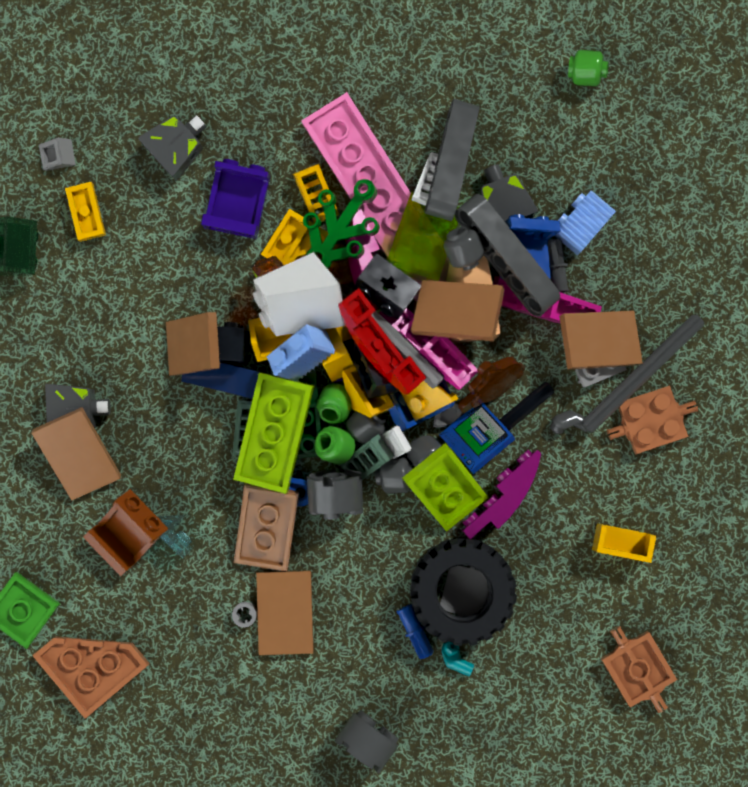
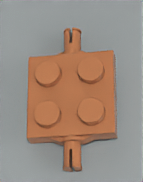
M670 386L626 400L619 407L621 425L607 429V434L618 432L609 435L610 440L625 435L631 442L636 455L687 438L688 434L683 423V416L697 412L698 407L687 409L696 405L694 400L679 406Z
M621 626L615 627L616 630L612 629L610 633H612L618 646L600 659L630 708L641 701L651 700L657 713L663 712L661 707L666 710L668 706L665 704L660 693L666 686L675 682L677 678L650 632L646 631L635 638L627 639Z

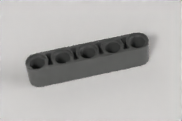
M454 98L452 100L424 213L448 221H452L455 215L480 106Z
M475 194L456 209L455 218L459 225L472 229L478 234L484 249L483 255L532 315L542 316L559 301L560 293L557 287L484 196Z

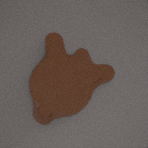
M506 357L494 363L489 361L483 362L477 369L478 375L467 386L470 393L459 402L458 408L462 413H466L482 403L497 399L508 391L516 380L524 375V365L517 362L514 357Z

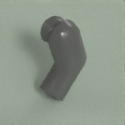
M571 410L555 415L550 425L552 432L556 434H562L564 429L572 426L587 432L581 424L585 416Z

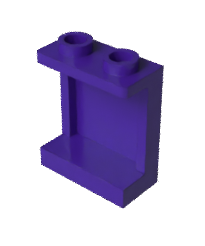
M223 159V162L215 161L214 167L216 171L207 212L203 214L201 225L204 229L257 240L270 181L269 172H266L264 167L250 164L249 168L238 166L239 162L231 159Z

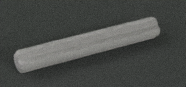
M377 310L371 314L403 358L410 356L425 375L426 379L424 381L433 389L443 381V375Z

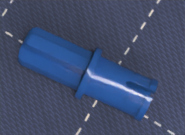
M412 604L397 610L396 612L407 632L405 636L410 638L418 658L424 659L432 655L433 649L424 632L425 628L423 625L421 626Z

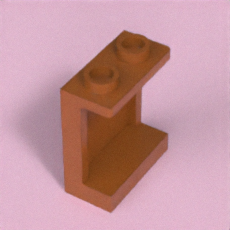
M129 489L113 502V507L83 538L122 576L149 551L169 528Z

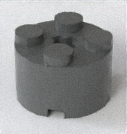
M329 469L309 474V477L307 476L309 514H323V518L326 520L338 519L342 513L350 515L362 514L363 489L361 472L344 469V474L336 473V469Z
M360 710L358 714H352L336 737L335 742L340 746L342 744L347 747L346 751L370 769L374 768L380 774L399 746L397 744L399 739L384 726L380 730L374 727L376 724L374 719Z

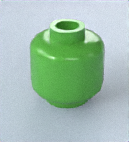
M578 50L575 56L570 57L568 78H572L575 85L596 87L600 84L602 78H607L609 61H604L603 54L600 51Z
M333 383L326 385L316 402L320 418L331 424H338L347 420L352 409L349 395L341 384Z
M334 426L325 427L318 433L315 439V452L324 461L337 465L344 464L354 454L355 440L346 430Z

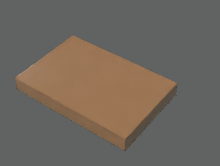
M422 280L411 332L414 335L494 341L504 294L502 285Z
M634 311L565 313L559 316L567 370L637 366L643 364Z
M206 312L166 322L169 376L220 368L216 312Z
M82 407L32 430L33 437L71 500L121 478L118 468Z
M245 483L234 563L288 571L300 491L289 490L287 494Z
M311 570L257 572L259 655L313 654Z

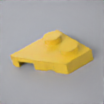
M289 209L261 255L279 267L277 258L283 264L282 266H285L306 256L307 252L311 249L309 230L303 224L304 217ZM308 222L309 226L314 225L313 222ZM319 227L323 243L328 236V231Z
M425 381L420 383L408 395L401 392L415 421L458 400L455 393L449 394L440 385L433 389Z

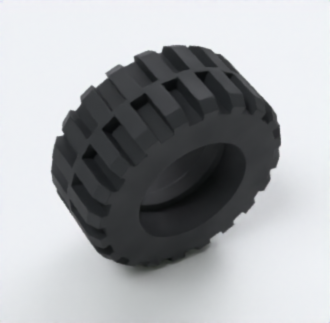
M459 537L453 540L447 539L441 541L435 547L432 546L419 559L411 577L410 596L419 622L423 624L425 630L435 635L438 640L445 643L446 641L452 642L456 646H462V644L472 646L477 645L478 641L490 640L496 631L501 632L505 627L504 623L513 614L512 608L513 604H516L517 595L515 594L516 581L512 575V570L494 548L476 539ZM467 565L474 567L487 580L489 589L487 601L481 610L471 616L459 617L452 615L438 601V582L441 576L454 566Z

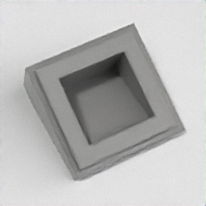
M58 137L39 144L43 171L76 165L71 139Z

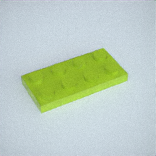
M259 372L233 480L284 494L288 493L313 394V385Z

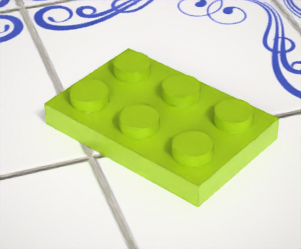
M446 443L402 477L446 532L489 498Z

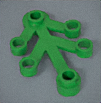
M368 179L359 180L355 184V195L338 221L335 209V194L328 189L322 190L319 193L318 201L324 207L328 236L323 243L319 231L321 226L320 217L310 212L303 218V224L309 230L311 249L306 255L313 252L315 255L322 254L321 262L327 269L330 268L333 261L350 257L358 259L364 254V246L356 240L350 241L345 248L332 250L338 241L366 234L373 236L379 232L380 225L372 217L365 218L361 224L348 227L362 204L372 202L377 196L376 186ZM365 185L368 186L367 192L361 194V187ZM326 195H331V200L327 203H324V197ZM315 217V218H316L315 224L312 225V226H309V224H308L309 220H310L311 218ZM373 222L375 224L373 230L367 231V225ZM358 245L359 251L356 254H352V247Z

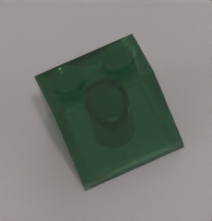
M9 216L0 218V276L23 277L35 275L37 267L36 242L39 236L37 221Z

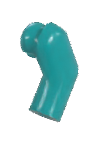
M448 641L444 643L441 652L445 665L449 669L470 677L474 664L461 659L459 646L453 645L452 642Z

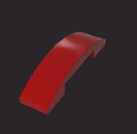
M359 288L338 304L345 325L360 350L376 370L394 387L408 395L426 379L410 356L403 358L371 314L376 310Z

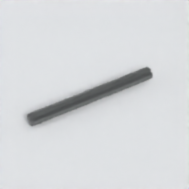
M691 315L643 364H640L582 420V426L588 432H594L704 326V321L698 315Z

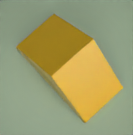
M329 328L325 330L329 335L335 352L330 357H327L326 360H323L322 364L331 382L342 377L343 370L354 366L336 328Z
M355 365L343 370L344 387L349 395L353 410L372 418L393 408L394 404L388 395L368 399Z

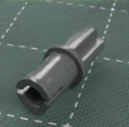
M561 239L548 240L550 279L560 293L568 292L566 276L568 264L564 261Z

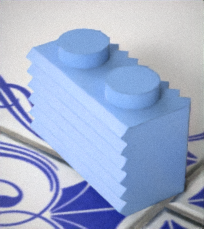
M590 191L586 196L583 193L578 196L571 205L575 208L569 216L564 213L558 221H560L561 231L554 235L557 239H561L562 243L577 256L616 212L593 191Z
M306 324L267 355V359L275 376L299 382V378H303V375H307V372H310L311 369H314L315 366H318L319 363H322L323 360L334 354L335 349L325 329L322 330Z

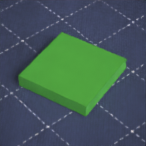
M15 572L0 592V630L28 649L60 603L21 574Z

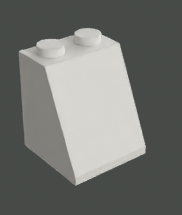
M314 252L253 280L256 288L253 296L258 307L262 310L259 313V318L265 328L270 327L275 336L295 334L306 324L315 328L318 327L319 329L345 326L338 304L343 301L339 283Z

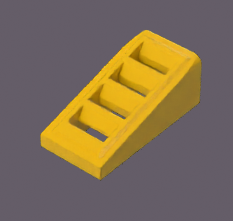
M319 164L293 173L309 213H315V209L323 206L319 202L312 204L310 200L318 197L322 190H329ZM316 174L317 179L306 184L303 183L302 179ZM320 184L322 189L310 194L307 193L306 189ZM326 195V199H324L323 201L324 203L329 202L331 200V195ZM335 205L336 215H339L338 210H337L336 205ZM324 212L317 214L321 222L326 220ZM313 217V218H311V219H312L313 223L315 224L316 218Z

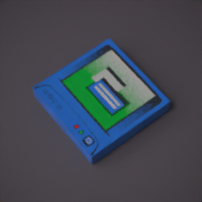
M484 403L464 413L439 434L472 474H475L515 440L511 432Z

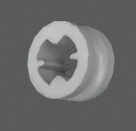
M250 602L237 604L232 612L234 623L243 628L251 626L257 618V609ZM244 607L249 608V615L252 616V619L249 621L247 618L245 622L241 621V615L237 613L238 609L241 608L243 611Z

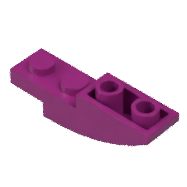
M529 449L516 459L519 464L512 470L506 468L496 477L499 482L494 486L501 492V495L493 494L483 503L485 509L478 515L473 512L462 522L465 527L461 530L469 539L475 536L489 522L499 529L516 511L535 478L541 453L538 450L530 452Z

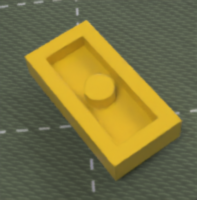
M87 182L65 188L78 241L82 242L105 236V228L94 184Z

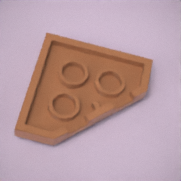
M58 636L50 640L33 655L40 666L85 719L150 664L137 647L130 642Z

